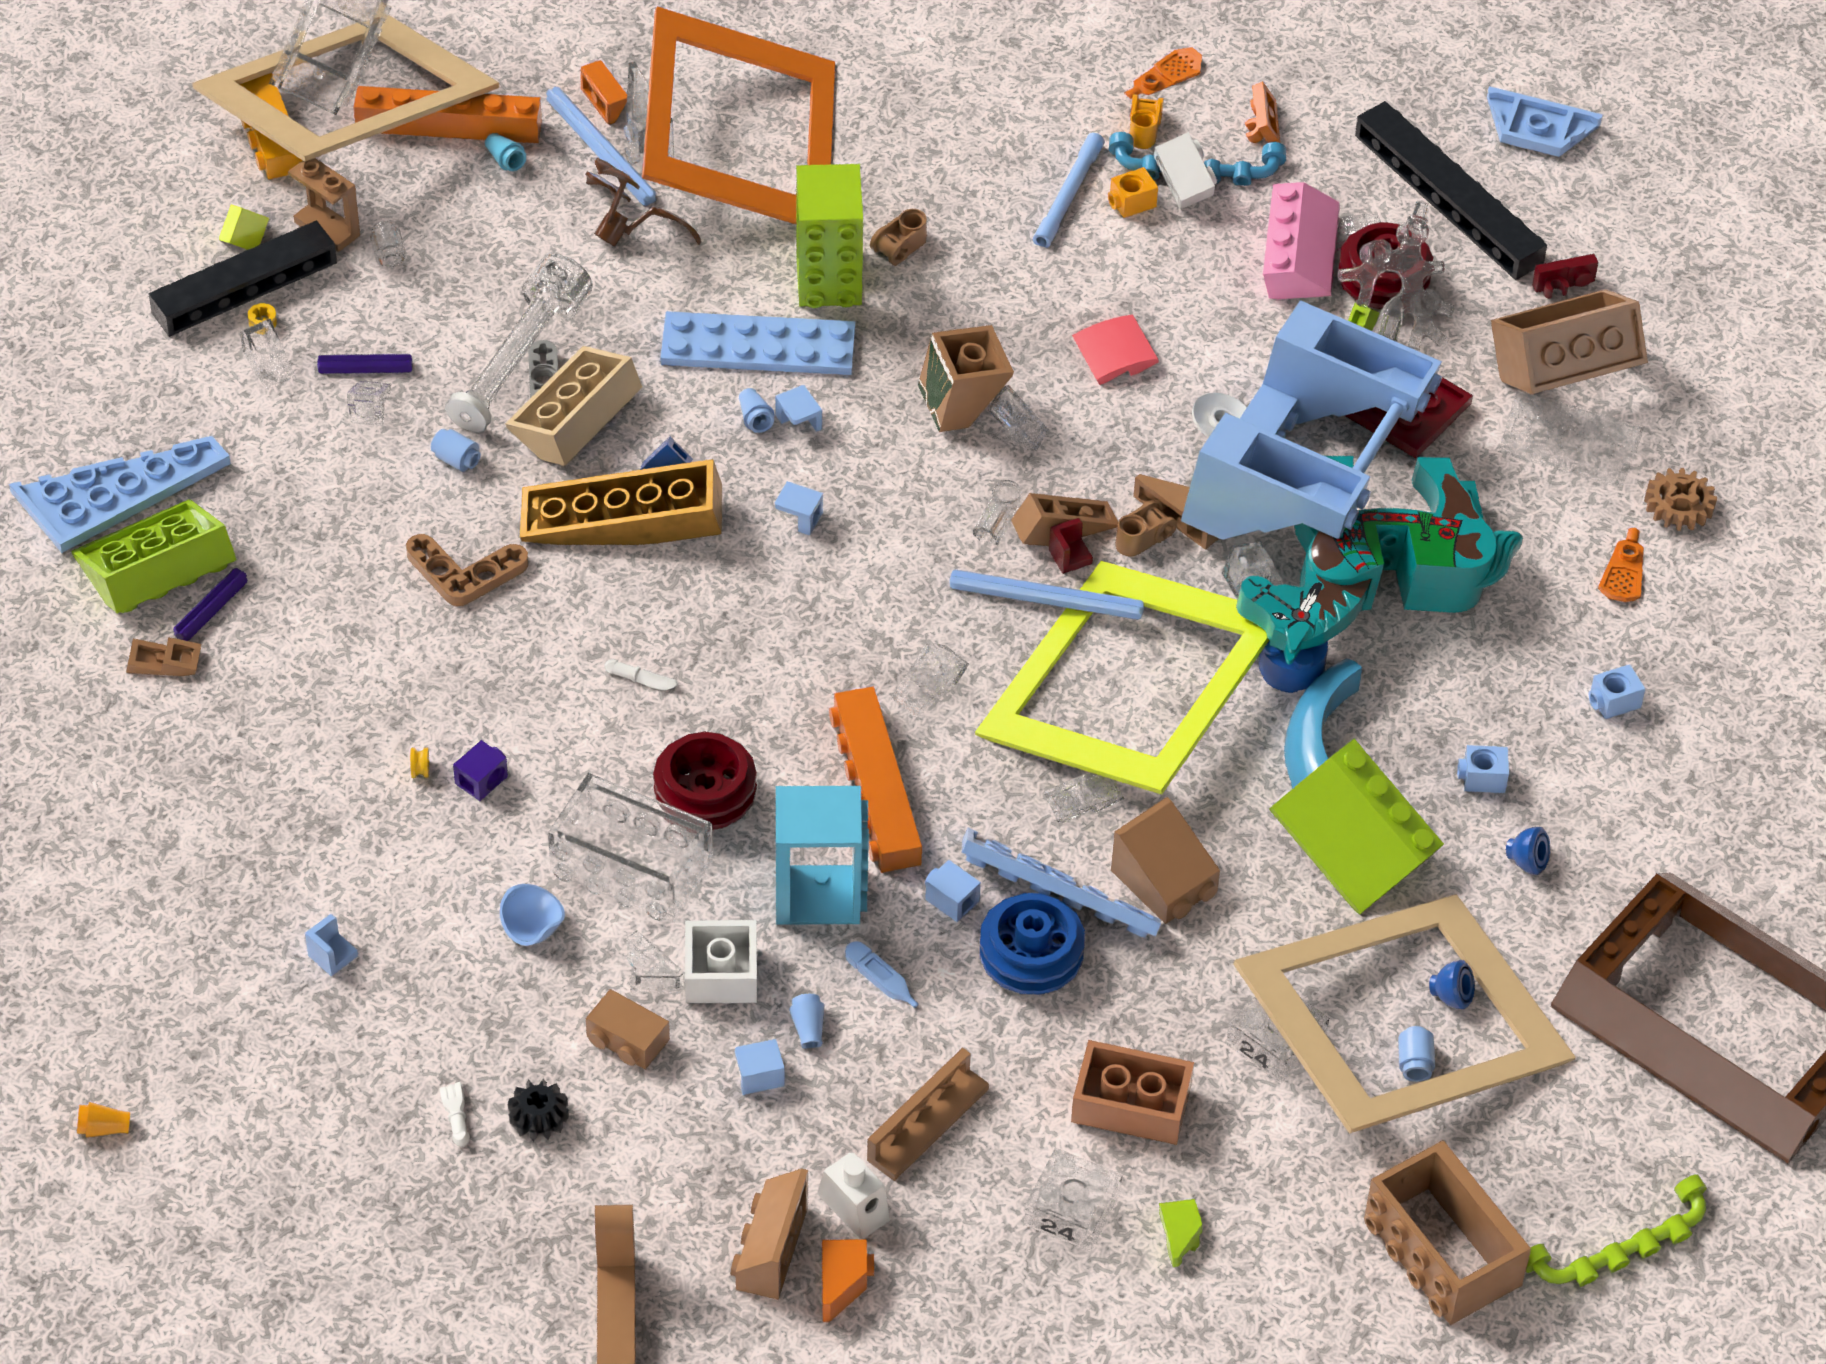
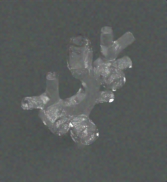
M1416 201L1413 214H1409L1407 221L1398 227L1396 236L1401 244L1399 248L1392 250L1391 245L1382 239L1368 242L1360 250V259L1363 263L1361 266L1338 270L1339 282L1358 281L1360 283L1361 289L1357 305L1369 308L1378 276L1387 271L1398 274L1401 278L1402 288L1381 309L1374 332L1397 342L1404 315L1412 314L1414 324L1407 347L1416 351L1420 350L1424 337L1430 338L1440 348H1443L1448 343L1449 338L1434 325L1432 316L1439 313L1451 317L1454 312V305L1441 301L1438 292L1433 289L1424 290L1423 280L1426 276L1444 273L1445 271L1443 260L1425 261L1421 256V244L1429 236L1428 219L1425 218L1428 203L1423 201ZM1409 230L1412 233V237L1409 236ZM1372 250L1375 253V258L1372 256Z

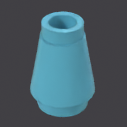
M492 133L486 138L485 147L503 170L517 171L523 167L526 162V153L521 144L498 133Z

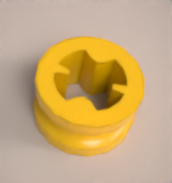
M259 303L253 305L248 310L249 327L253 331L266 333L276 327L277 318L273 306ZM261 316H268V319L263 317V320H257V317L261 319Z
M415 747L411 748V778H416L419 774L423 775L424 778H429L428 747H424L422 751H417Z

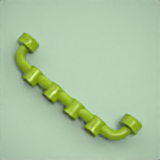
M1698 1174L1683 1179L1675 1186L1674 1191L1682 1203L1690 1201L1692 1207L1688 1213L1673 1215L1655 1228L1642 1229L1630 1239L1621 1243H1611L1599 1253L1590 1257L1582 1256L1563 1269H1553L1547 1264L1552 1257L1544 1244L1534 1245L1530 1247L1531 1251L1526 1272L1535 1271L1541 1279L1553 1284H1564L1576 1280L1579 1286L1583 1287L1594 1282L1599 1277L1596 1270L1606 1265L1611 1273L1625 1268L1630 1263L1627 1256L1635 1252H1639L1642 1259L1656 1254L1661 1249L1658 1242L1666 1238H1670L1674 1245L1685 1241L1692 1235L1689 1228L1699 1223L1706 1213V1201L1703 1193L1707 1187Z

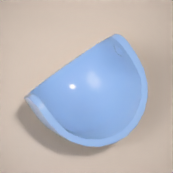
M532 884L512 886L506 891L500 904L502 926L509 938L520 945L529 946L546 940L555 932L565 917V911L560 901L549 891Z

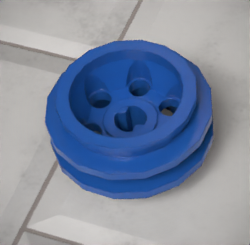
M1023 893L1004 899L989 910L981 925L980 960L987 975L1001 987L1019 994L1042 995L1061 989L1076 977L1083 963L1085 929L1077 913L1063 901L1041 893ZM1008 938L1012 943L1004 945L1002 940ZM1056 938L1061 944H1056L1052 940Z

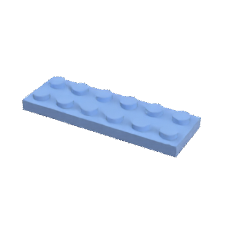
M666 311L660 361L661 365L851 375L855 321Z

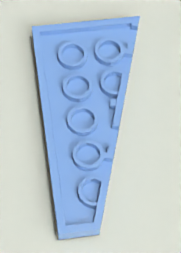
M213 436L175 444L169 451L153 454L152 450L141 452V457L124 461L123 457L74 468L68 475L52 478L51 474L38 477V482L22 485L20 481L9 484L11 494L60 552L63 553L230 465V456Z
M969 827L967 828L962 839V853L966 854V861L981 868H985L986 864L998 868L1000 876L1017 882L1018 878L1029 881L1031 884L1030 888L1038 893L1049 896L1052 891L1064 897L1062 901L1073 908L1081 910L1084 905L1096 910L1094 916L1108 923L1114 924L1115 919L1128 924L1127 930L1140 937L1146 938L1148 933L1156 936L1161 925L1159 918L1124 901L1115 899L1112 902L1108 900V895L1092 886L1083 885L1082 888L1077 887L1073 877L1025 854L1018 853L1017 858H1015L1011 854L1012 850L1006 847V845L989 839L984 843L976 839L977 831Z

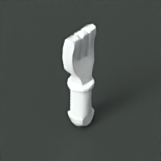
M458 1082L454 1085L441 1087L440 1094L445 1110L450 1113L448 1120L452 1127V1139L457 1146L464 1147L469 1142L470 1134L467 1132L466 1114L463 1112L465 1106L463 1087L461 1082Z

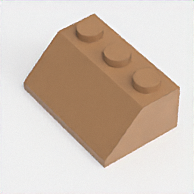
M801 1168L767 1179L762 1193H755L751 1206V1214L754 1217L751 1224L745 1223L741 1236V1245H744L742 1254H735L730 1274L736 1277V1290L779 1300L808 1210V1170Z

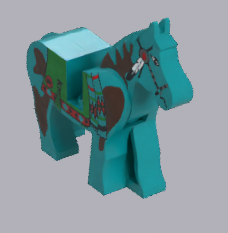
M1326 456L1348 467L1353 468L1354 456ZM1418 457L1411 481L1413 487L1427 502L1431 512L1401 508L1357 510L1359 513L1351 530L1345 528L1339 539L1303 523L1294 525L1295 535L1306 552L1300 576V587L1286 584L1276 586L1264 577L1249 576L1241 584L1236 608L1242 617L1263 628L1270 640L1269 645L1283 650L1286 663L1292 664L1301 649L1325 643L1344 631L1361 611L1372 609L1383 570H1396L1404 610L1459 613L1473 608L1479 602L1484 587L1497 583L1508 572L1513 557L1523 543L1522 534L1516 531H1492L1490 526L1483 520L1475 481H1460L1457 478L1450 458Z

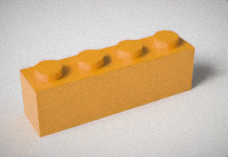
M273 73L239 84L288 116ZM241 120L243 128L250 129L247 132L251 150L257 149L258 151L255 152L259 171L265 170L268 180L287 176L289 170L303 161Z

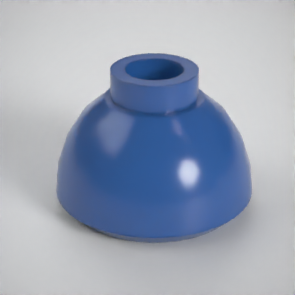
M1543 827L1527 828L1520 832L1515 839L1510 838L1506 844L1507 858L1513 859L1516 865L1525 872L1535 875L1541 874L1547 867L1550 858V839Z
M1464 960L1448 963L1437 975L1430 977V993L1432 996H1438L1449 1007L1466 1009L1471 1004L1475 991V981L1471 967Z

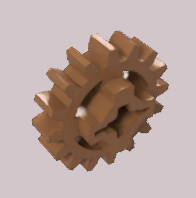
M1668 468L1666 476L1658 472L1656 473L1655 480H1649L1644 502L1647 503L1646 511L1654 512V521L1663 519L1665 521L1664 527L1666 528L1671 524H1675L1677 531H1681L1682 525H1687L1690 530H1694L1695 523L1704 526L1706 519H1711L1717 501V496H1714L1715 487L1707 486L1708 478L1706 477L1696 478L1697 471H1693L1688 475L1685 474L1684 468H1680L1679 473H1674L1671 468Z

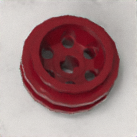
M1388 222L1369 224L1351 234L1342 245L1338 278L1343 289L1351 297L1369 307L1386 310L1406 307L1421 299L1429 289L1434 257L1428 244L1412 229Z
M704 731L687 734L669 744L656 760L653 772V788L657 806L668 819L685 828L699 831L722 829L743 818L752 807L757 791V771L753 757L741 743L720 733ZM726 774L731 779H726L723 775Z

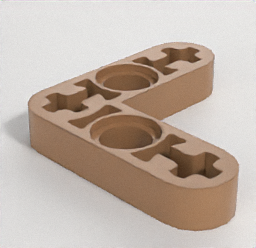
M414 535L406 543L408 560L446 602L453 606L469 604L522 574L528 567V552L523 546L518 544L506 545L462 570L429 535ZM420 547L422 550L427 548L429 558L426 560V555L421 550L416 551L415 548ZM509 557H512L513 559H518V558H519V561H518V562H515L514 560H509V561H508V558H509ZM441 566L449 569L443 575H435L431 572L434 568ZM487 571L495 574L490 580H481L477 577L480 573ZM454 588H457V589H459V590H463V589H464L465 592H463V593H460L459 591H454V592H453V589H454Z

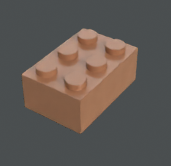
M1088 1040L1073 1096L1071 1122L1177 1145L1192 1086L1194 1062Z

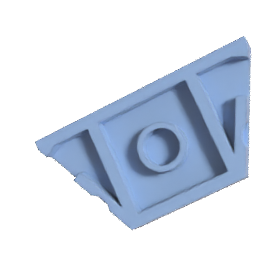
M1489 86L1487 100L1500 142L1560 157L1601 125L1603 114Z

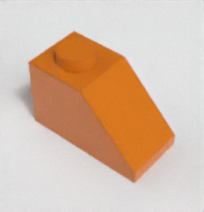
M867 1239L822 1240L823 1322L832 1321L867 1289V1276H874V1254H867Z

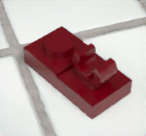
M1593 253L1536 265L1532 286L1536 293L1543 291L1547 299H1552L1553 289H1559L1562 295L1566 296L1568 287H1584L1595 282L1599 262Z

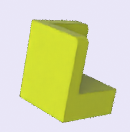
M231 204L219 240L246 250L254 248L261 244L270 218Z

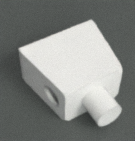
M848 1153L824 1170L817 1194L859 1239H865L890 1221L884 1184L855 1153Z

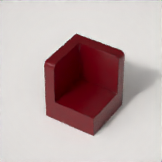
M1080 518L1050 527L1049 552L1062 574L1093 563V557L1082 540L1083 523Z

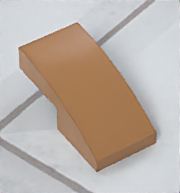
M168 637L167 645L133 638L126 673L168 676L195 675L202 644Z

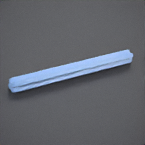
M555 86L552 90L549 89L546 92L547 101L600 159L629 175L640 186L638 190L631 184H626L627 189L644 206L654 203L656 201V192L642 179L640 174L559 87Z
M956 569L952 571L950 576V587L956 590L1136 620L1141 619L1144 611V602L1138 599Z

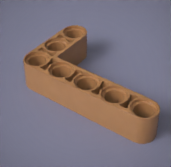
M633 1204L595 1205L597 1364H635L636 1313Z

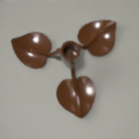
M600 158L595 159L598 174L617 177L620 186L617 187L595 173L589 171L585 173L587 177L586 184L604 186L610 190L614 197L609 212L606 213L594 233L607 243L615 247L623 233L630 235L633 229L651 215H657L682 224L692 234L697 244H701L699 234L686 220L660 207L650 208L629 226L626 225L628 218L617 212L616 209L621 197L628 202L631 201V198L624 192L627 183L638 190L640 186L629 175Z

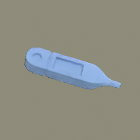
M858 941L851 942L846 946L845 957L848 963L855 969H858L863 976L892 999L908 1002L914 1008L919 1005L911 997L905 979L877 954L872 953L870 948Z

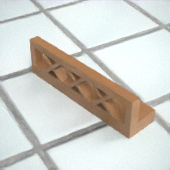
M962 1047L867 1139V1161L893 1181L907 1170L989 1090V1083L970 1070V1052Z

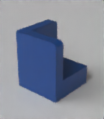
M670 436L642 462L640 470L690 463L693 458Z

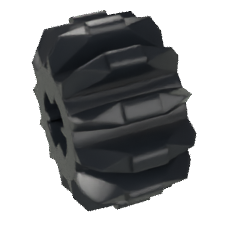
M544 1078L539 1085H534L528 1079L526 1089L516 1087L514 1097L509 1098L507 1104L508 1111L510 1112L508 1117L511 1127H516L520 1137L529 1132L533 1142L537 1138L538 1133H543L547 1140L551 1136V1130L561 1133L563 1122H567L569 1118L566 1094L560 1093L557 1083L547 1087V1082Z

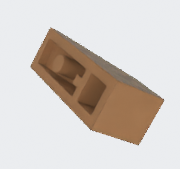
M1142 474L1136 476L1133 497L1143 504L1154 500L1159 505V510L1167 517H1173L1177 521V529L1205 550L1219 539L1181 522L1190 487Z
M1029 493L1011 519L1023 544L1048 547L1050 527L1076 518H1080L1083 523L1082 537L1117 528L1118 520L1108 501Z

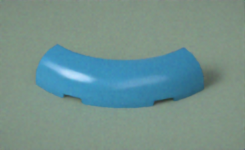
M1343 659L1319 675L1305 690L1293 711L1286 731L1284 746L1285 766L1291 780L1292 789L1328 759L1322 740V728L1328 716L1343 701L1359 691L1362 667L1354 660Z

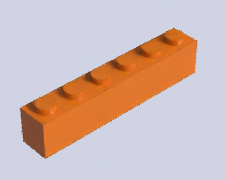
M358 86L353 106L355 123L439 91ZM482 94L392 128L381 134L486 140L490 134L498 133L515 142L539 144L542 126L541 97Z
M874 686L834 693V707L829 708V716L832 728H839L840 734H837L840 754L846 753L848 760L844 761L846 777L848 781L854 780L855 786H861V800H868L867 822L871 841H869L871 861H878L881 873L921 866L922 844Z

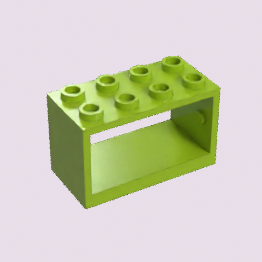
M860 164L796 165V260L799 307L841 306L847 308L853 305H862L863 205Z

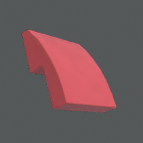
M1133 314L1102 321L1072 335L1099 385L1107 383L1127 371L1131 376L1139 374L1159 362Z

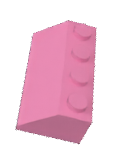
M1304 182L1273 184L1263 269L1268 297L1271 299L1331 296L1340 203Z

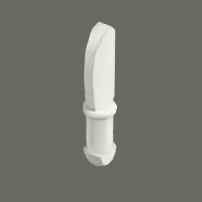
M616 659L608 660L604 664V668L609 674L630 679L632 682L637 681L653 689L665 691L675 688L679 684L676 679L645 669L641 670L639 666L627 665L618 662Z

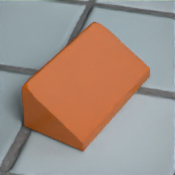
M601 60L581 66V90L607 124L615 123L627 103V93Z

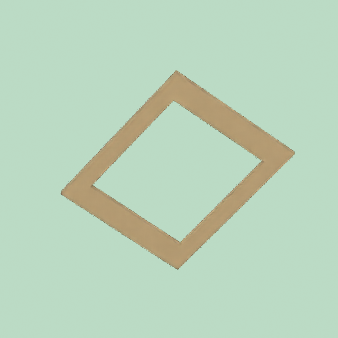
M387 13L192 83L193 89L304 162L499 88L498 81ZM373 36L449 83L452 87L318 136L239 84Z
M1457 894L1239 958L1233 963L1349 1134L1562 1066L1576 1058ZM1438 927L1460 959L1466 961L1471 967L1476 981L1526 1049L1370 1098L1284 973Z

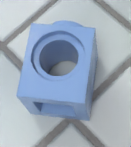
M1629 664L1594 675L1591 691L1588 694L1589 701L1593 709H1599L1603 717L1608 719L1641 708L1645 687Z
M1467 745L1464 759H1458L1457 766L1458 779H1464V791L1505 793L1509 777L1508 747Z

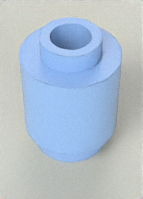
M453 429L439 430L431 442V451L435 453L436 458L462 472H465L468 468L473 469L480 460L479 444Z
M1412 1026L1400 1033L1398 1037L1399 1069L1403 1072L1405 1079L1422 1082L1428 1080L1435 1069L1434 1035L1424 1027Z

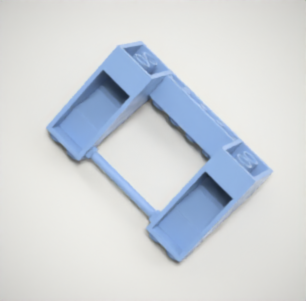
M1300 300L1277 334L1263 384L1240 419L1225 412L1201 448L1181 522L1222 540L1258 530L1266 533L1301 523L1339 539L1345 528L1351 530L1359 513L1357 509L1363 510L1369 500L1371 491L1367 490L1370 476L1364 474L1398 418L1400 417L1412 422L1418 411L1424 412L1431 395L1429 393L1435 394L1441 383L1442 376L1438 375L1442 361ZM1373 407L1387 412L1353 468L1285 439V431H1291L1295 424H1301L1329 415L1341 417Z

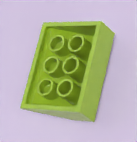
M191 499L71 551L73 557L104 603L116 613L130 612L136 609L139 603L148 599L162 598L167 595L169 590L178 586L191 585L198 580V577L209 572H220L226 569L229 563L237 560L226 526Z
M1355 738L1269 808L1276 819L1359 915L1444 845Z

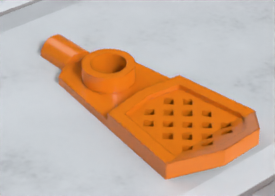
M1193 47L1176 49L1155 63L1153 68L1134 80V87L1124 92V94L1130 99L1133 98V94L1139 95L1142 93L1150 95L1197 76L1201 70L1202 55ZM1153 79L1155 82L1149 83L1146 80Z
M1629 528L1626 540L1618 541L1598 586L1601 593L1609 599L1630 602L1641 597L1644 547L1638 543L1640 531L1637 528ZM1624 550H1632L1634 554L1628 555L1624 553Z

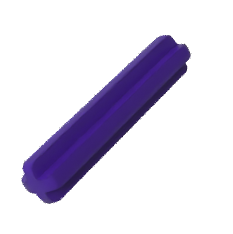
M411 354L319 355L317 367L320 374L410 373L413 368V359Z
M238 568L232 569L173 628L174 636L177 639L189 641L247 583L246 573Z

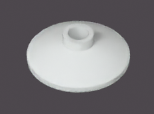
M1216 392L1207 393L1200 396L1194 403L1192 417L1197 428L1209 438L1225 412L1240 419L1247 407L1230 395Z

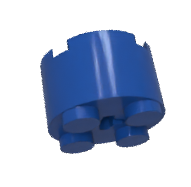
M1270 640L1259 655L1258 666L1266 683L1277 690L1294 693L1307 689L1325 671L1328 641L1311 648L1301 649L1292 664L1286 663L1283 650L1269 645Z

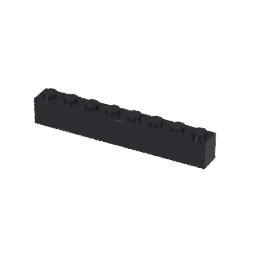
M1384 101L1357 116L1355 137L1513 279L1518 280L1535 270L1536 265L1544 264L1547 244L1544 240L1531 231L1520 218L1504 207L1500 200L1495 199L1478 181L1469 176L1458 163L1451 160L1439 146L1433 144L1424 136L1420 129L1414 127L1398 110H1395Z

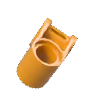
M1133 94L1129 134L1134 138L1133 146L1135 148L1148 149L1155 144L1158 127L1161 124L1164 98L1159 97L1158 100L1139 98L1137 94Z

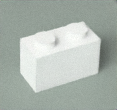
M1189 132L1156 146L1154 150V158L1180 209L1213 196L1214 184L1217 183L1212 168L1210 166L1206 168L1201 157H1204V153L1197 139L1193 141Z

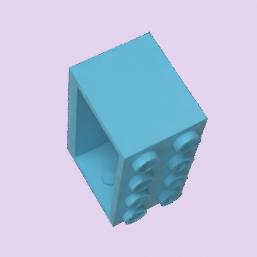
M776 786V925L860 924V912H867L869 850L868 800H861V786ZM853 847L852 865H790V848Z

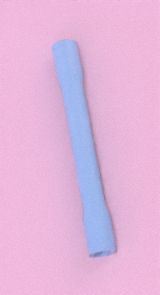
M1090 133L1078 153L1075 164L1047 216L1042 220L1033 237L1034 244L1048 248L1060 227V222L1091 164L1095 162L1105 143L1104 138L1100 134Z

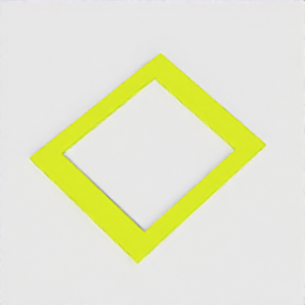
M1100 561L1080 590L1142 600L1144 607L1242 635L1159 755L1154 757L1019 715L1093 614V612L1066 608L977 728L975 735L994 743L1162 795L1267 645L1269 639L1263 628L1238 613L1236 599Z

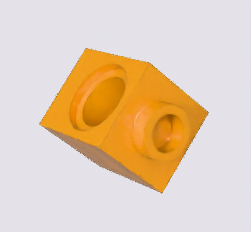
M1145 167L1111 178L1108 201L1111 208L1114 210L1118 209L1123 218L1157 207L1158 186Z

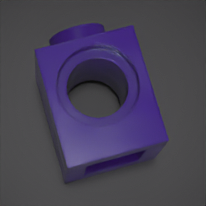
M480 740L453 764L455 784L478 801H481L508 777L505 754L499 748L491 747Z

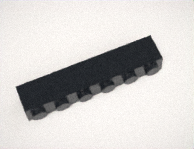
M317 220L148 293L151 313L170 337L337 264L335 243Z

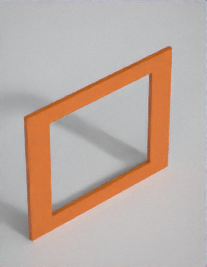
M657 6L654 14L642 179L796 224L795 194L668 157L676 41L811 82L807 165L831 164L835 61Z

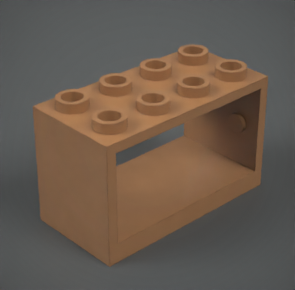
M1606 289L1491 320L1501 381L1530 394L1648 363L1639 301Z
M1444 1140L1371 1179L1364 1216L1368 1230L1373 1235L1379 1234L1386 1243L1385 1247L1390 1258L1395 1262H1401L1407 1270V1276L1415 1289L1419 1290L1421 1288L1429 1298V1305L1434 1314L1438 1317L1443 1316L1450 1326L1523 1285L1531 1251L1530 1246ZM1429 1190L1488 1265L1460 1280L1400 1204Z

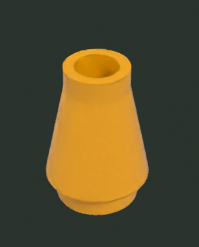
M89 1102L88 1105H79L77 1134H86L85 1138L119 1133L128 1134L130 1112L120 1111Z

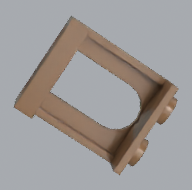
M316 158L306 162L301 161L288 171V175L306 186L308 205L293 215L294 223L301 227L317 220L334 241L337 252H340L360 236L355 184ZM343 198L345 218L327 207L326 201L334 205Z

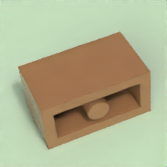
M609 989L585 1018L586 1035L595 1047L599 1049L608 1048L617 1053L619 1058L627 1065L634 1066L636 1064L645 1070L670 1040L668 1020L612 989Z

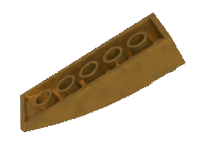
M713 459L522 487L520 539L522 542L551 545H646L722 534V482Z

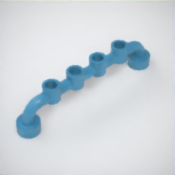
M1116 132L1110 136L1109 151L1116 156L1120 165L1130 170L1145 167L1152 179L1156 180L1159 178L1161 170L1154 155H1146L1142 159L1129 156L1133 152L1134 138L1131 134ZM1279 142L1265 144L1262 148V162L1265 165L1259 167L1252 166L1246 161H1239L1234 165L1221 164L1216 159H1208L1204 161V165L1206 168L1209 166L1212 168L1217 179L1216 184L1221 181V176L1233 177L1235 185L1249 186L1252 178L1261 179L1273 175L1278 170V167L1286 162L1287 149Z

